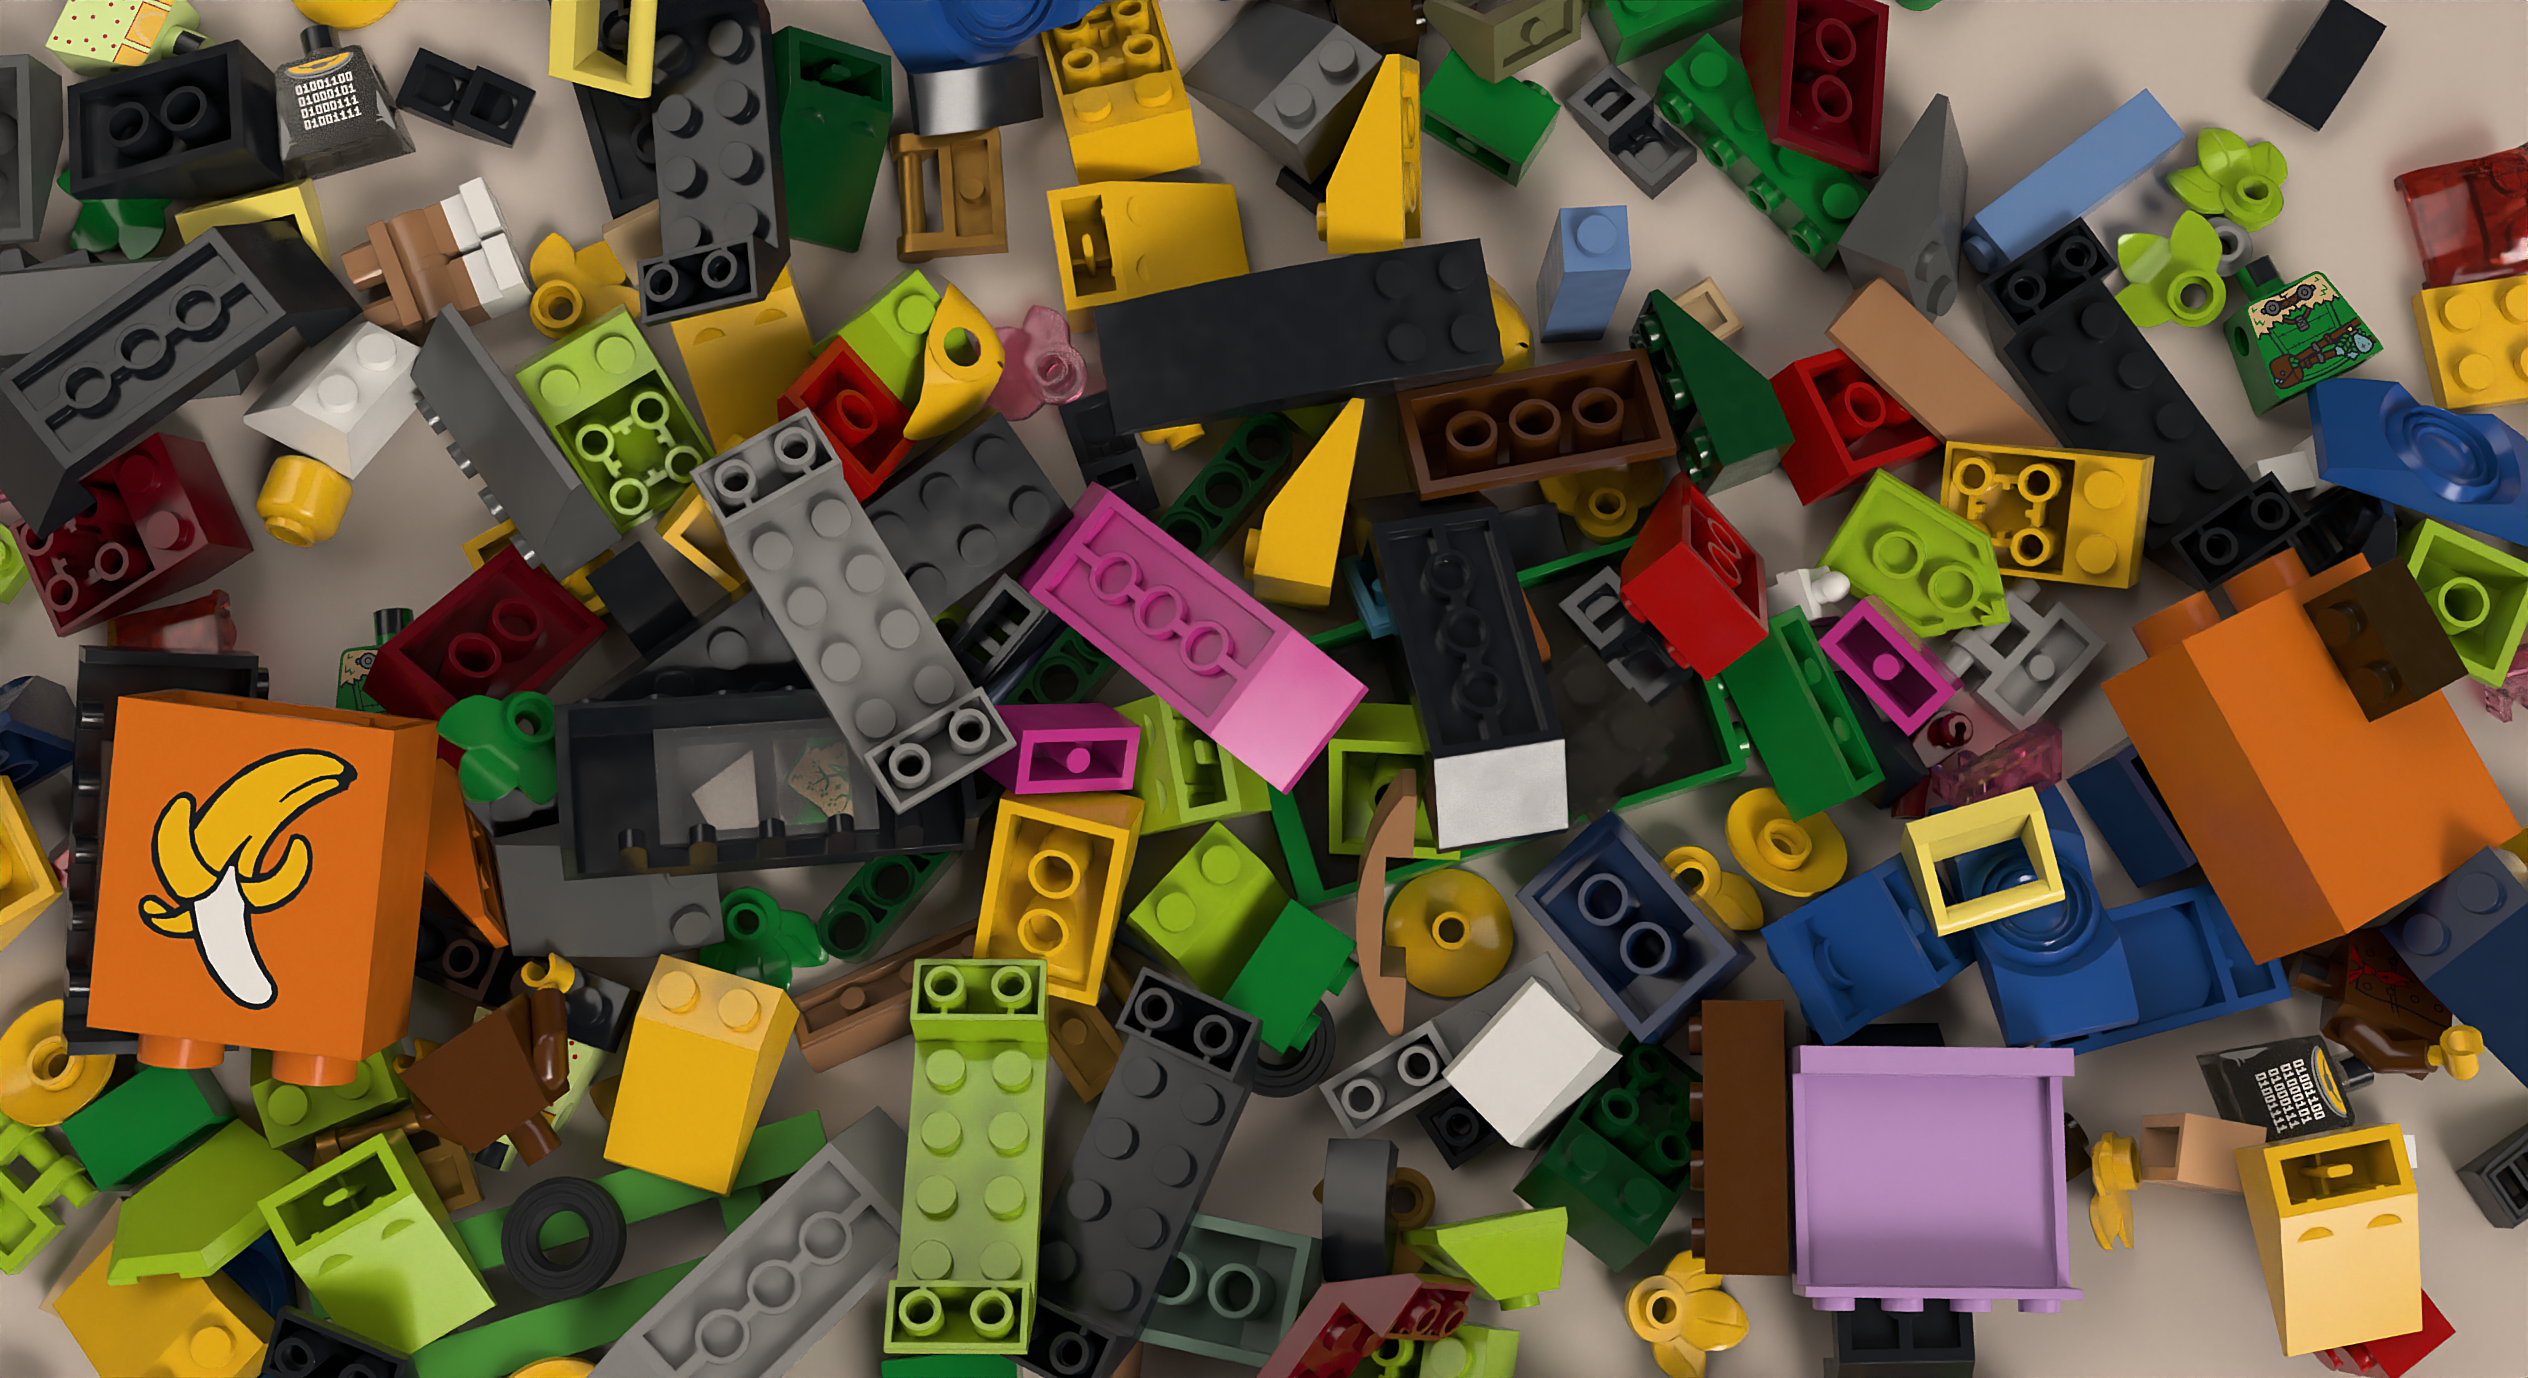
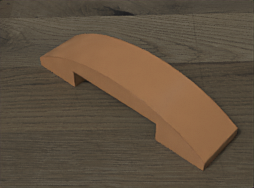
M1402 769L1380 800L1363 843L1357 877L1356 941L1359 964L1369 999L1379 1020L1390 1036H1403L1406 947L1381 946L1386 857L1413 858L1417 799L1416 769Z

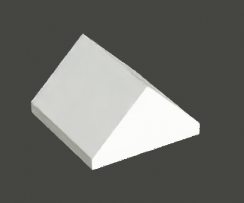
M1531 976L1441 1073L1511 1145L1534 1151L1574 1109L1590 1088L1600 1081L1623 1055Z

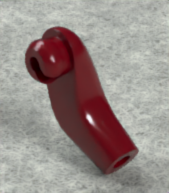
M1952 710L1936 712L1908 737L1930 772V775L1890 807L1892 819L1915 820L1924 818L1928 788L1934 771L1972 739L1974 733L1973 724L1965 714Z

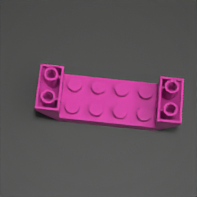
M1092 481L1070 509L1074 516L1052 532L1015 581L1208 736L1283 794L1287 795L1369 689L1294 628L1110 490Z

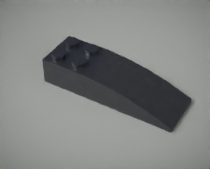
M1480 238L1287 266L1158 292L1095 307L1092 310L1115 436L1347 402L1352 398L1367 399L1394 395L1402 391L1490 376L1504 364Z

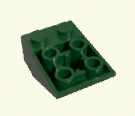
M788 25L772 34L789 239L853 254L859 250L893 118L891 56Z
M1659 289L1650 291L1632 329L1633 335L1629 336L1630 350L1646 347L1670 426H1672L1681 447L1676 452L1680 471L1683 470L1707 497L1772 473L1795 442V438L1771 382Z
M1630 1030L1616 1047L1623 1056L1600 1081L1590 1088L1574 1109L1559 1123L1512 1190L1533 1208L1566 1207L1568 1217L1566 1234L1616 1273L1620 1272L1650 1246L1691 1181V1150H1704L1703 1123H1691L1690 1082H1703V1076L1663 1045L1640 1043Z

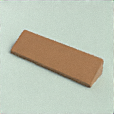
M1880 276L1874 277L1853 291L1824 332L1834 344L1945 446L1947 441L2056 447L2058 444L2054 436Z
M979 917L791 998L794 1005L800 1011L794 1027L800 1051L814 1072H824L913 1033L910 1011L915 959H972Z

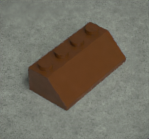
M1646 347L1396 393L1398 439L1410 488L1421 501L1676 455L1677 445Z
M1702 1000V1015H1689L1690 1055L1703 1056V1082H1690L1691 1123H1703L1704 1150H1691V1190L1704 1191V1218H1692V1259H1705V1274L1789 1276L1784 1000Z

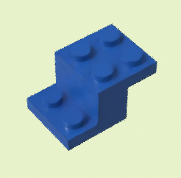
M1901 852L1818 896L1760 930L1767 942V951L1771 962L1778 971L1786 975L1800 1000V1009L1804 1020L1813 1031L1820 1035L1825 1046H1832L1848 1038L1872 1020L1939 988L1977 961L1966 929L1940 937L1934 935ZM1935 869L1945 907L1955 905V901Z

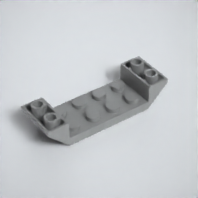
M808 407L689 471L734 559L863 770L898 815L1017 746V742L982 686L974 689L852 493L844 480L842 461Z
M877 1106L829 1141L616 1342L586 1378H781L898 1265L908 1136Z

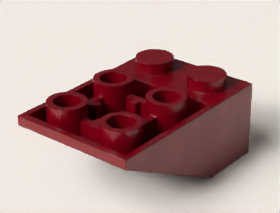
M160 432L151 435L82 479L81 482L93 495L96 502L43 540L34 533L23 517L8 526L58 637L63 638L202 583L254 551L205 442Z

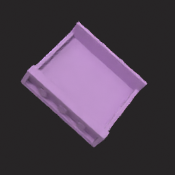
M1801 1045L1787 1048L1793 1294L1813 1297V1310L1854 1311L1855 1298H1881V1310L1919 1312L1924 1311L1923 1298L1949 1299L1950 1311L1992 1312V1299H2018L2019 1312L2061 1313V1300H2084L2083 1289L2070 1287L2062 1077L2075 1076L2074 1048Z

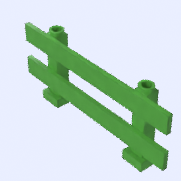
M819 1110L755 1129L729 1198L633 1168L589 1181L600 1185L612 1195L623 1213L626 1226L719 1198L729 1236L768 1200L763 1183L795 1174L828 1141ZM512 1205L454 1222L480 1272L505 1264L501 1249V1232L506 1215ZM572 1211L556 1213L545 1222L541 1229L539 1238L541 1250L545 1252L589 1238V1230L586 1222L578 1214ZM707 1256L604 1287L579 1298L563 1300L459 1333L457 1327L410 1355L413 1356L420 1378H502L511 1375L531 1362L543 1358L572 1356L618 1341ZM308 1289L313 1315L324 1320L330 1319V1316Z

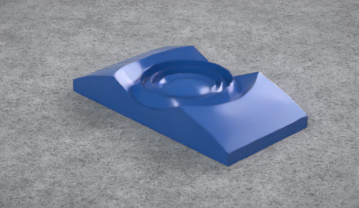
M1104 0L862 1L907 73L958 61L976 64L1004 58L1017 45L1040 32L1079 21Z
M2332 378L2323 379L2306 389L2319 479L2528 547V441L2494 414H2455L2440 407L2421 406L2399 382Z
M2054 783L2033 788L2043 809L2065 892V900L1966 929L2006 1048H2023L2136 1024L2140 1019L2121 937L2104 910L2097 893L2084 837L2068 805ZM2010 792L1930 808L1927 816L1943 813ZM2021 837L1943 859L1957 904L2038 880Z
M2206 883L2105 910L2121 937L2140 1016L2136 1024L2033 1045V1048H2074V1056L2292 998V994L2280 957L2256 965L2211 883Z

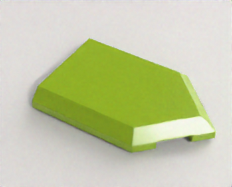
M1880 467L1814 566V568H1819L1827 565L1830 572L1837 571L1846 575L1850 581L1848 594L1858 601L1869 595L1876 594L1919 638L1943 635L1947 631L1978 625L1988 627L2010 623L2011 621L1990 534Z
M238 1118L230 1121L121 1203L107 1275L108 1285L140 1283L142 1276L179 1273L181 1279L211 1276L271 1229L256 1202L308 1174L309 1171L282 1150L271 1149L267 1139Z

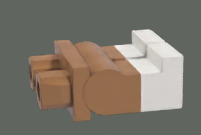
M482 176L459 185L460 193L424 209L401 213L387 223L381 220L365 226L370 241L364 242L341 254L346 272L353 286L359 292L387 282L391 296L362 307V313L366 322L369 321L400 338L412 335L419 345L422 346L426 342L440 309L450 302L469 327L530 306L534 291L520 256L515 250L516 246L498 201Z

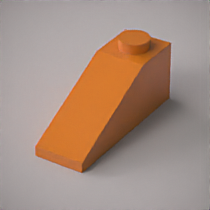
M439 758L436 759L424 874L483 936L498 949L509 945L487 829L463 801V794L458 781V771L444 759Z

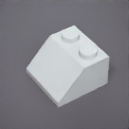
M369 321L340 328L311 348L308 345L243 414V422L354 480L416 410L415 403L424 398V395L410 377L422 348Z

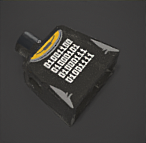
M315 25L304 29L300 33V40L305 58L281 64L275 71L279 150L282 162L299 179L311 177L312 181L416 152L415 144L381 71L361 45H350L342 48L338 31L331 25Z
M2320 1035L2288 1038L2196 1055L2220 1118L2266 1127L2265 1143L2353 1126L2355 1114L2346 1094L2374 1083V1073L2349 1050L2331 1056L2324 1039Z

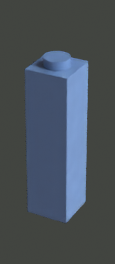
M2145 88L1974 215L1962 232L1965 256L1978 271L1988 273L1990 276L2080 216L2083 219L2166 158L2186 134L2148 89Z
M1627 205L1559 209L1536 282L1540 343L1602 340L1631 271Z

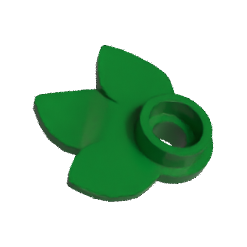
M69 168L57 179V184L68 195L76 199L70 194ZM173 199L78 200L85 205L76 221L69 245L75 251L86 248L93 254L110 252L120 246L130 260L144 259L154 252L164 237L166 231L164 210L171 204Z
M529 691L515 692L508 695L502 701L482 695H473L462 699L450 707L439 719L435 728L436 732L447 741L465 750L459 762L458 781L462 794L467 800L480 803L493 802L506 796L518 786L522 793L531 801L543 806L558 792L554 725L555 704L548 697ZM515 718L528 720L533 726L534 734L528 735L521 731L515 722Z
M744 886L731 891L721 901L725 941L701 947L698 965L781 988L788 995L793 977L792 968L825 965L829 961V954L819 944L816 933L817 925L807 914L781 909L778 901L768 891L755 886ZM747 909L756 913L759 918V927L755 930L743 929L737 921L738 912Z

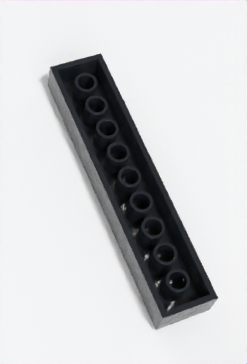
M990 406L982 409L888 477L874 493L859 503L931 620L1074 516L1002 413ZM746 580L731 593L729 592L583 699L597 698L609 702L640 700L652 694L688 697L710 695L713 692L727 689L737 690L742 693L777 691L782 687L791 685L805 686L809 689L814 688L749 581ZM752 743L678 748L681 794L690 793L692 795L750 753L752 751ZM518 786L506 796L493 802H472L463 796V801L494 838L559 823L558 792L543 806L531 801L522 793Z

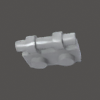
M2018 577L2008 589L2003 588L2011 618L2010 623L1988 627L1978 625L1972 626L1971 629L1962 628L1949 642L1951 650L1942 659L1959 678L1970 666L1977 668L1986 677L1970 696L2016 738L2023 736L2108 644L2061 601L2052 605L2041 617L2028 605L2041 589L2032 578ZM2007 626L2016 629L2023 638L2003 657L1990 645Z

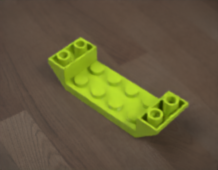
M915 959L910 1022L916 1044L897 1280H889L883 1350L885 1353L1028 1354L1037 1300L1049 1068L1047 959Z

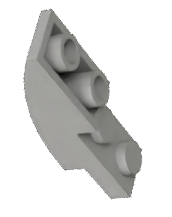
M1549 951L1320 1084L1321 1091L1348 1138L1360 1139L1449 1087L1451 1084L1441 1072L1531 976L1574 1013L1582 1008Z

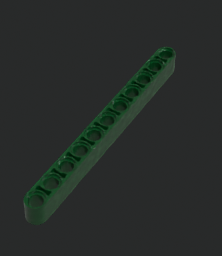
M1267 413L1249 417L1239 426L1155 525L1170 536L1182 530L1195 533L1202 542L1194 554L1209 565L1290 468L1293 449V436L1290 427L1282 418L1274 414ZM1268 437L1277 441L1282 450L1275 458L1266 461L1253 457L1247 448L1255 439ZM1219 484H1231L1242 494L1239 502L1228 508H1219L1211 504L1207 499V495L1213 487ZM1069 625L1001 705L1091 703L1121 666L1104 652H1094L1088 649L1085 645V637ZM1069 673L1078 680V687L1074 695L1061 702L1047 698L1044 695V686L1047 680L1054 674ZM995 779L991 792L984 798L977 800L979 813L977 836L996 815L1000 798L1007 789ZM965 850L874 857V861L865 862L819 918L816 932L819 944L826 953L846 963L859 964L870 960L881 950ZM891 867L905 868L909 876V885L905 893L899 898L892 900L883 899L877 888L878 879L881 874ZM861 916L866 925V936L863 942L854 949H841L835 938L836 928L839 923L846 917Z

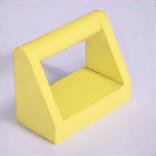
M552 0L548 76L630 97H650L658 0H631L627 66L597 49L600 0Z
M311 177L230 198H221L191 205L175 215L184 244L187 245L213 226L257 223L294 214L302 238L334 275L320 203Z
M2033 786L1905 824L1899 848L1931 929L1936 937L2065 900V892L2045 816ZM2021 837L2038 880L1945 907L1933 862Z

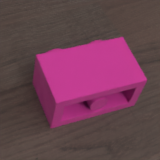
M1876 594L1864 597L1818 641L1820 647L1908 736L1922 726L1966 685Z
M1105 703L993 705L1017 742V746L981 766L980 769L1012 793L1036 794L1130 790L1133 788L1141 726Z

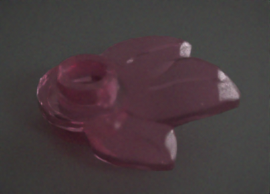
M1033 305L1026 314L1022 329L1011 326L995 328L1005 350V365L998 383L982 409L990 406L999 410L1007 421H1023L1031 418L1045 404H1065L1077 399L1082 394L1087 382V364L1083 356L1071 346L1070 326L1057 311L1048 307ZM977 339L975 342V352L979 358L980 345ZM1062 364L1061 374L1053 380H1047L1050 370L1056 365Z

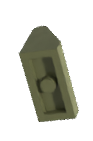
M1426 0L1423 4L1425 17L1476 76L1494 84L1581 39V0H1512L1486 14L1468 8L1482 0Z

